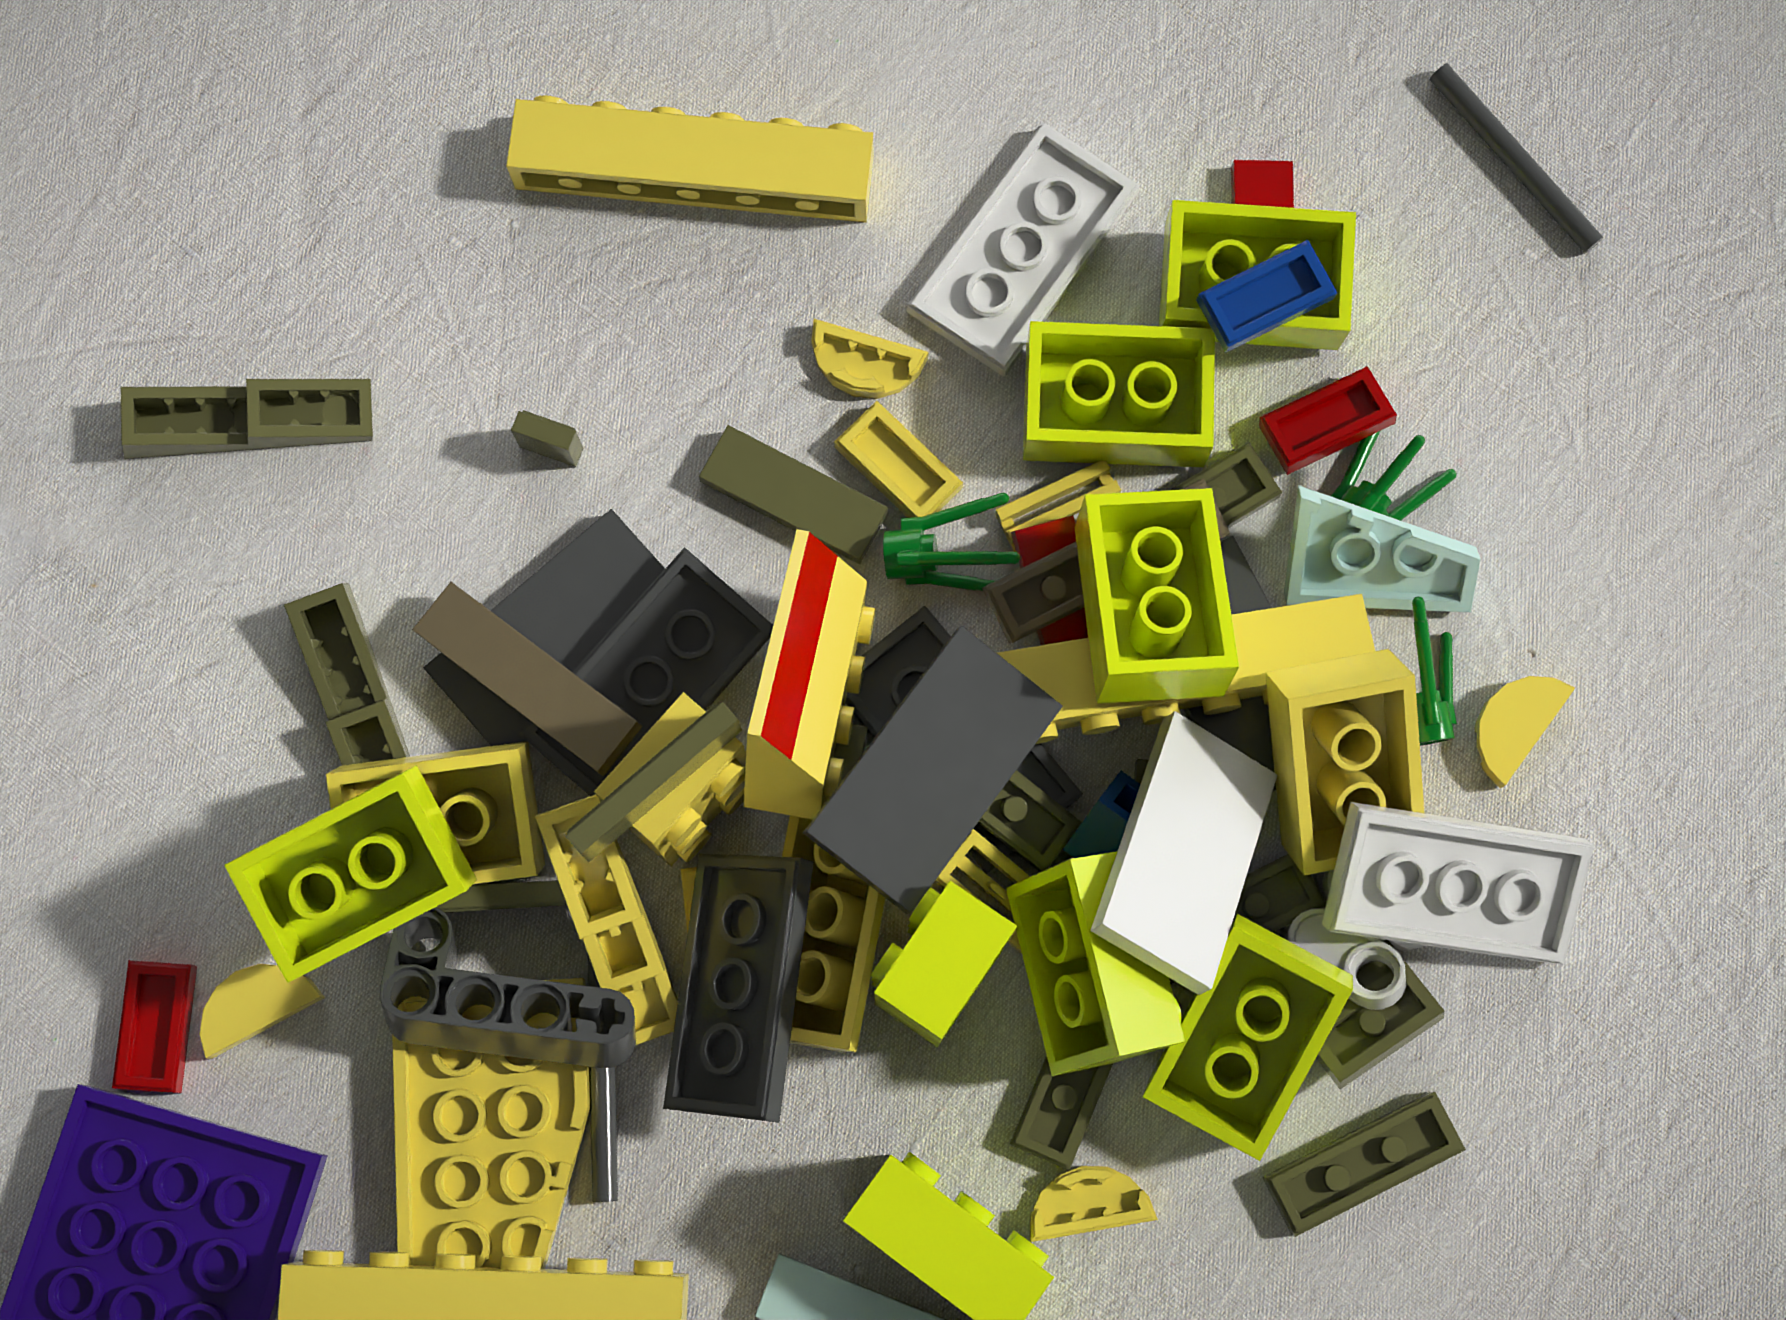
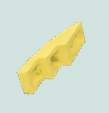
M595 794L538 814L535 818L579 939L584 941L600 988L621 992L630 1000L634 1008L636 1045L674 1032L678 998L617 839L588 862L565 837L567 830L601 802L600 798Z

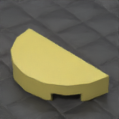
M814 319L811 342L818 369L834 387L853 397L879 399L901 392L918 378L929 357V352L821 320Z
M1528 676L1507 683L1484 703L1475 723V733H1477L1476 747L1482 759L1480 764L1483 771L1499 788L1504 787L1575 690V687L1553 677Z
M257 964L235 971L215 987L203 1008L199 1035L205 1058L213 1059L324 999V995L313 981L304 975L287 983L278 965Z
M1079 1166L1057 1175L1039 1193L1030 1215V1242L1158 1219L1149 1196L1129 1176L1106 1166Z

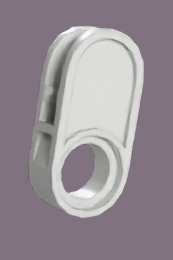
M1324 908L1307 910L1293 920L1288 931L1289 942L1353 975V991L1348 999L1370 1010H1382L1393 1006L1402 997L1406 988L1405 964L1401 955L1390 945L1378 938L1328 931L1322 925ZM1371 961H1379L1386 964L1394 974L1391 984L1379 991L1365 989L1356 979L1359 968Z

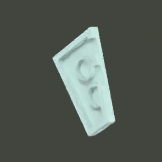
M1298 485L1284 596L1286 605H1294L1362 594L1365 608L1413 610L1412 600L1420 596L1425 601L1426 611L1471 612L1481 559L1475 546Z

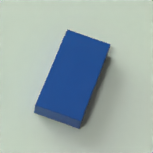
M1306 240L1199 293L1196 301L1222 349L1227 353L1333 300L1337 295V291L1309 240Z

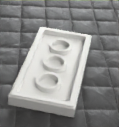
M1041 122L906 306V312L1005 378L1026 349L1030 321L1045 322L1136 197L1140 185L1044 122Z
M1176 711L1165 717L1161 723L1090 931L1198 995L1211 990L1277 774Z
M1350 802L1322 925L1330 932L1564 965L1595 845L1585 838Z

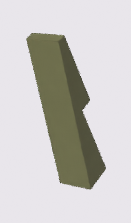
M246 379V386L121 387V445L125 459L372 441L371 379Z
M341 583L284 604L329 720L325 723L341 765L410 757L350 584Z

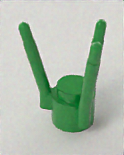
M1379 431L1360 441L1340 485L1332 493L1331 497L1401 521L1456 478L1457 473L1454 469L1446 470L1388 513L1387 509L1392 504V501L1386 492L1425 444V438L1422 435H1416L1375 484L1363 480L1356 487L1354 485L1378 438Z
M999 493L986 498H980L923 517L901 518V530L885 531L883 555L887 579H905L906 585L931 584L983 591L982 587L995 580L937 572L938 566L1017 564L1021 558L1018 552L997 551L938 552L936 535H924V530L1005 505L1009 501L1008 494Z
M1417 596L1412 600L1422 687V692L1416 693L1419 742L1420 746L1455 739L1452 725L1457 724L1453 705V638L1449 632H1444L1440 636L1439 690H1436L1425 601L1422 597Z

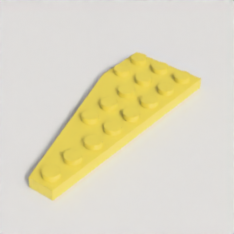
M586 979L544 980L586 986ZM410 997L405 999L397 1009L404 1012H414L421 1009L428 1000L422 997ZM474 1005L468 1008L462 1014V1017L469 1020H480L488 1016L493 1009L486 1005ZM538 1013L532 1016L526 1024L536 1029L551 1026L558 1018L549 1013ZM571 1018L572 1032L577 1031L576 1019L580 1018ZM392 1035L397 1252L410 1253L409 1265L435 1266L436 1254L476 1255L475 1267L501 1268L502 1256L542 1257L541 1269H545L590 1112L589 1066L409 1044L398 1040Z

